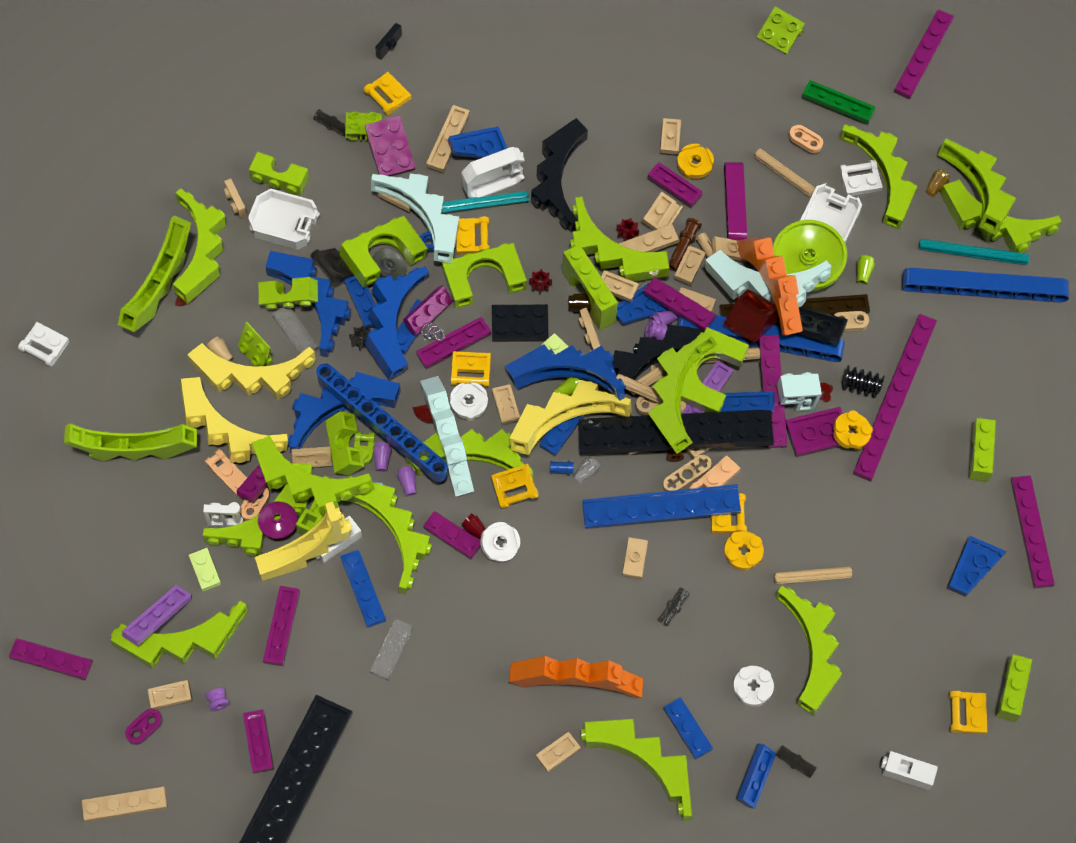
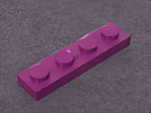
M656 277L644 289L646 296L703 331L716 318V314Z
M479 317L417 350L416 355L425 369L453 355V351L459 352L491 335V330L483 318Z
M285 586L279 587L263 663L278 666L284 665L300 589Z
M16 638L9 655L10 659L85 681L93 663L91 659Z

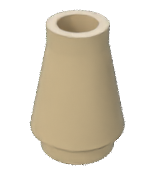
M218 336L207 344L209 350L217 356L230 362L234 359L224 340Z

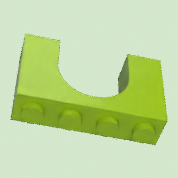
M405 216L393 218L384 225H378L367 233L363 232L356 238L345 240L341 244L339 255L364 288L374 283L380 277L381 272L369 254L368 250L378 244L392 245L400 251L410 266L425 259L428 248Z
M514 243L501 244L499 247L492 249L486 248L474 254L468 253L463 257L453 258L452 263L442 262V271L455 309L473 304V294L468 277L471 272L480 267H491L499 271L503 276L509 294L527 289V280Z
M578 244L564 251L562 274L571 287L579 283L584 287L591 304L590 316L599 331L616 323L618 302L581 245Z
M707 327L705 332H710L717 345L701 355L690 370L682 390L681 400L704 412H715L718 414L724 405L726 395L705 386L699 380L697 370L703 362L714 358L741 367L749 345Z

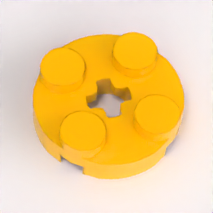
M689 144L683 147L677 158V166L686 179H700L709 175L712 171L714 157L707 147L705 149L700 144ZM695 158L696 161L700 162L698 164H693L692 160Z
M854 410L841 414L833 424L834 439L840 446L846 449L855 448L856 450L863 448L870 440L873 431L867 419ZM849 427L855 429L856 434L849 433Z
M747 531L734 532L727 539L724 547V556L730 562V565L742 571L750 570L758 565L764 553L761 538ZM746 547L749 552L742 555L738 549Z

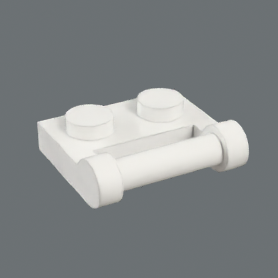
M869 160L868 163L850 166H839L846 197L848 195L855 196L882 191L883 186L876 160ZM864 170H870L871 172L868 174L848 177L847 174Z
M36 322L26 338L20 342L18 350L28 352L52 367L70 341L69 338ZM33 342L52 353L48 355L34 348L31 344Z
M232 502L229 505H221L219 503L204 504L203 512L208 526L228 527L244 522L239 513L240 506L236 502Z

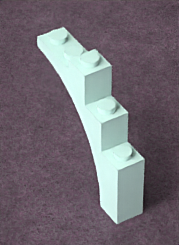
M410 173L409 179L382 174H372L371 191L396 198L412 208L427 225L432 236L434 261L452 263L459 217L442 214L444 196L426 194L428 176Z
M721 250L705 260V269L733 300L738 296H743L747 290L755 296L761 305L773 300L771 292L759 272L738 264ZM827 260L814 268L787 274L796 275L799 294L796 295L798 308L805 303L806 292H810L819 282H824L830 277L831 265Z
M439 376L422 380L420 384L423 396L430 411L447 463L455 497L474 492L463 441L458 433L446 390Z

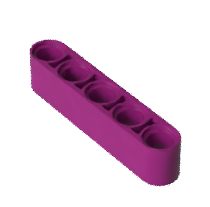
M725 162L724 184L727 239L736 241L747 239L744 163Z

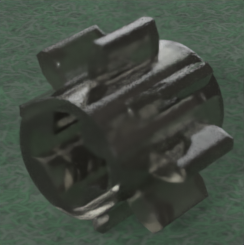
M363 325L360 328L354 327V334H349L352 340V347L357 346L359 350L367 348L364 342L371 330H366Z

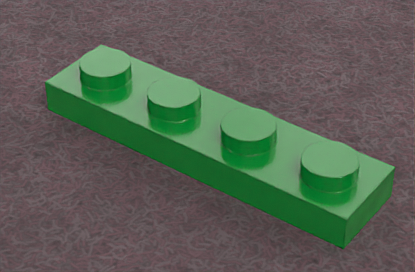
M809 80L802 94L804 99L866 124H869L876 108L873 105Z

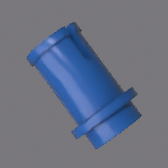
M570 460L568 462L550 461V474L562 473L570 476V474L574 473V462H570Z

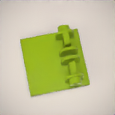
M775 6L758 33L757 38L787 54L797 36L802 34V28L805 23Z
M346 112L345 139L358 141V134H360V141H362V135H365V141H367L365 125L381 121L382 113Z
M246 322L238 348L247 356L253 366L271 365L273 360L269 354L270 346Z

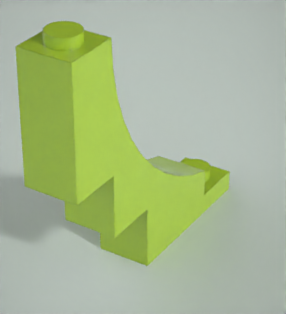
M239 601L237 605H233L230 609L229 617L219 612L203 624L185 631L168 634L152 633L139 646L134 645L122 636V631L127 626L121 623L119 628L113 630L110 641L114 647L151 669H154L164 653L185 664L195 648L216 660L249 610L247 604Z
M633 719L585 722L584 729H581V741H585L586 747L618 751L638 761L657 779L665 791L669 802L680 801V803H677L678 815H682V821L691 820L692 811L686 755L661 757L660 737L635 739Z

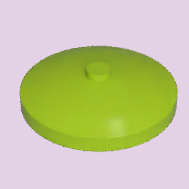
M800 220L791 223L778 234L773 244L774 256H783L786 274L802 272L814 268L826 260L831 265L830 277L824 282H819L811 291L824 289L832 285L839 279L845 269L847 261L846 244L838 231L824 222Z

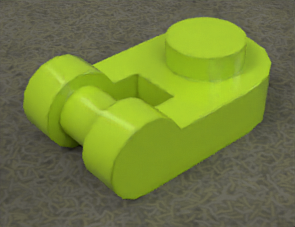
M361 431L355 433L354 448L361 449L364 466L369 465L373 459L375 432L363 434ZM361 441H367L368 446L361 445Z

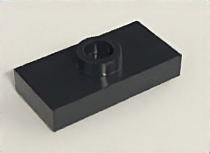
M395 23L375 46L378 59L382 60L390 49L395 48L397 41L402 36L400 24Z

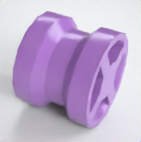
M651 319L646 326L645 337L663 340L667 325L664 323L659 324Z
M217 688L206 693V699L210 702V711H219L229 706V701L224 696L226 694L224 688Z

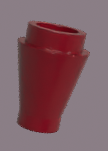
M472 513L461 524L465 531L481 539V534L486 529L477 515L474 516Z

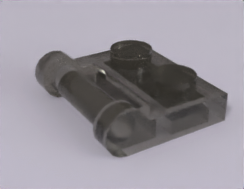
M336 248L313 251L310 257L317 261L326 271L332 283L343 282L345 279L354 276Z

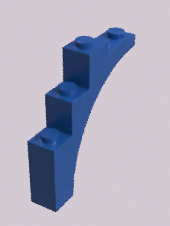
M270 251L265 266L267 276L281 279L292 285V279L311 277L318 280V303L311 304L317 312L321 323L320 356L328 357L329 352L334 349L335 340H333L334 334H338L339 325L345 326L346 319H350L351 309L349 308L348 301L332 298L334 288H332L331 280L316 277L317 267L314 265V259Z
M426 266L420 269L417 267L410 271L408 275H400L395 280L391 275L385 278L380 277L374 282L375 284L371 290L379 303L371 307L368 318L375 329L367 334L364 343L388 380L403 373L408 365L397 339V313L404 297L415 286L426 280L429 274Z
M545 344L505 366L510 380L517 389L544 379L574 377L601 385L619 401L626 397L624 382L621 378H616L617 375L612 364L614 358L610 351H605L602 346L583 355L581 350L577 351L573 345L555 354L552 349L548 350Z
M356 372L354 378L351 377L350 382L379 406L395 408L401 392L399 383ZM337 385L335 388L340 389L344 386ZM323 388L320 398L300 393L299 398L294 400L292 409L295 411L296 419L294 422L295 431L288 438L290 453H292V449L302 448L312 431L323 421L340 411L348 409L325 388ZM353 396V397L349 398V400L354 401V400H356L358 397Z

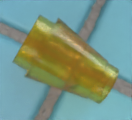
M942 169L934 171L925 190L926 193L934 197L942 189L943 185L949 183L950 175Z

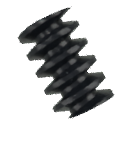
M847 365L843 379L844 389L851 385L852 391L859 387V393L866 389V395L873 391L874 397H877L881 391L885 375L879 379V373L872 377L871 371H868L865 375L864 369L857 373V367L850 371L849 365Z

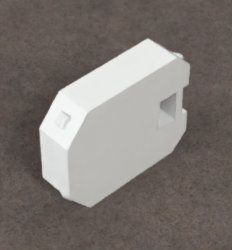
M510 147L470 162L461 172L462 186L469 198L484 197L519 184L524 179L523 167L520 164L525 161L523 152H520L519 148Z
M826 183L816 186L800 220H817L832 226L842 236L846 244L862 208L859 197L855 198L848 195L845 198L835 194V189L826 186ZM831 202L842 207V210L840 211L828 205Z
M269 189L256 197L248 217L249 228L257 239L298 250L309 243V230L312 224H316L320 213L313 200ZM304 222H307V224H306V226H305V229L303 230V229H302L303 223H304Z

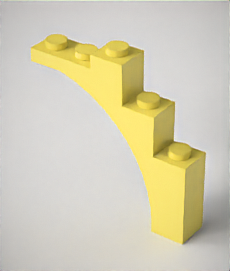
M203 343L187 354L190 364L218 393L228 389L234 381L247 396L258 392L261 386L264 385L277 400L290 393L292 389L291 380L296 379L301 371L311 367L316 360L315 352L310 347L292 360L277 365L260 367L244 366L227 361L211 352Z
M200 377L181 379L185 425L193 428L205 426L208 445L227 443L230 463L250 461V454H256L252 442L265 438L267 435L244 430L223 418L206 398ZM287 434L268 435L271 436L279 452L287 451Z
M580 380L572 396L553 392L545 409L539 406L526 405L510 436L511 450L529 455L535 444L544 434L558 424L577 416L611 412L630 417L632 412L631 399L625 397L619 401L613 394L598 391V384Z
M333 502L326 503L324 517L310 531L278 549L255 557L262 581L307 567L306 560L329 553V545L350 539L349 532L352 531L349 519L345 520L339 507L335 508Z

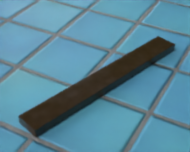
M867 294L806 298L805 303L802 305L803 307L831 315L850 311L870 313ZM751 302L719 305L720 316L751 322L780 320L776 305L771 312L764 311Z

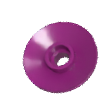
M276 501L269 503L259 513V528L269 538H285L296 528V511L285 502ZM279 515L281 517L279 520L273 519L274 516Z

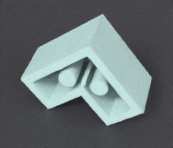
M806 372L801 375H793L788 373L780 376L777 383L780 405L794 404L795 412L814 410L822 395L818 374Z

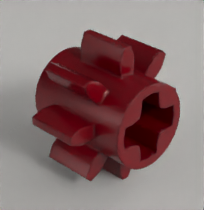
M632 218L622 219L621 225H617L618 237H622L624 241L633 239L634 235H639V229H637L638 222L634 223Z
M542 269L536 273L532 272L533 278H529V284H532V291L536 290L539 294L545 290L549 291L548 285H552V279H549V272L545 273Z

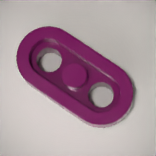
M155 709L145 710L126 728L125 736L127 740L134 745L144 742L160 727L162 723L160 713ZM154 718V723H148L149 719ZM135 732L140 733L139 737L134 738L133 734Z

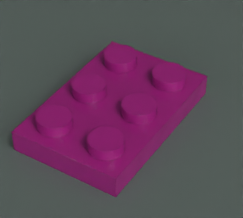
M400 115L365 125L379 175L391 176L415 169Z
M840 407L785 420L796 457L840 446L833 436V424L843 414Z

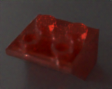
M747 289L736 300L724 321V325L755 343L776 323L778 311L774 303Z

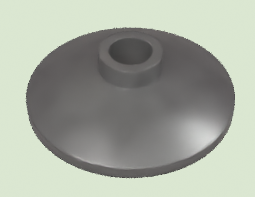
M381 248L375 252L373 260L380 268V274L383 277L391 275L395 280L400 275H406V264L398 253L388 248Z

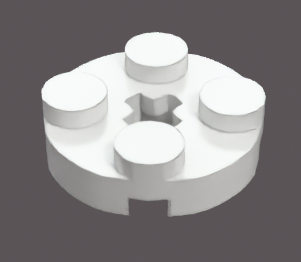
M475 382L457 385L451 392L450 397L452 411L458 417L468 421H473L480 417L488 407L486 390ZM465 398H473V403L466 404Z
M497 522L489 525L482 532L480 544L483 553L489 560L504 562L516 555L520 547V537L514 527L504 522ZM497 537H500L501 540L504 539L505 543L502 544V547L496 544Z
M759 666L741 668L733 682V691L740 699V702L751 707H757L770 699L774 690V682L770 672ZM756 682V684L759 685V688H756L755 691H752L751 687L748 686V684Z

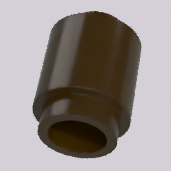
M587 294L569 295L568 310L580 312L581 309L587 308L588 312H591V304Z

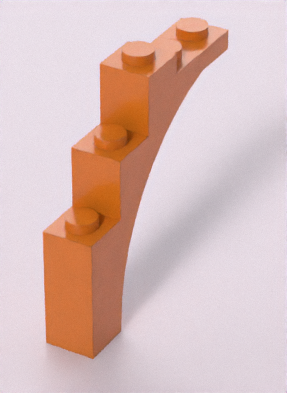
M751 237L738 240L740 259L747 260L755 266L771 292L778 311L782 335L803 331L796 297L799 294L796 275H787L783 256H774L771 237Z
M542 656L511 663L509 682L522 688L537 685L595 687L620 692L637 699L642 698L644 678L623 670L622 665L610 660L591 664L579 658L557 661L550 657Z

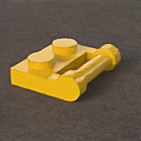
M389 72L373 83L367 84L363 89L367 95H370L383 108V112L386 115L391 114L411 99V94ZM379 89L392 103L388 104L376 90Z
M488 217L459 219L456 237L457 255L474 254L481 252L483 249L490 248L488 245ZM475 227H480V246H475Z
M453 351L451 385L475 382L483 385V387H489L491 353ZM458 372L484 373V377L457 376Z
M528 464L491 475L501 508L509 507V504L528 498L534 499L538 497V490L534 485ZM526 485L527 491L509 497L505 495L506 491Z
M739 494L741 513L737 514V525L731 526V514L711 516V534H733L734 532L747 531L744 517L745 494Z
M950 691V699H952V724L950 725V731L952 733L986 734V693ZM960 700H965V725L960 724Z

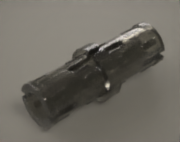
M320 109L316 111L315 115L317 116H314V120L326 125L327 129H333L342 136H345L346 124L337 120V117L330 116Z
M678 589L673 599L667 602V607L658 617L660 623L667 617L663 623L664 626L669 625L675 614L681 611V606L690 596L689 592L686 591L681 597L685 589Z
M784 745L781 746L776 754L777 757L791 765L790 768L793 770L794 768L808 778H811L817 769L816 766L803 759L802 755H797Z

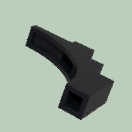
M577 118L543 140L542 153L547 159L537 165L536 176L541 184L531 190V202L533 205L539 207L542 211L548 208L549 212L553 216L556 215L561 225L571 233L576 230L575 221L578 220L569 209L564 198L561 179L569 158L587 140L588 130Z
M666 324L667 330L663 340L640 337L639 344L635 343L634 353L615 350L614 361H612L616 375L621 374L636 380L651 365L659 363L657 358L663 352L673 347L677 353L684 345L691 343L701 332L704 333L705 331Z

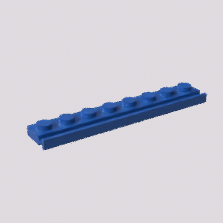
M738 484L583 500L585 529L741 513Z

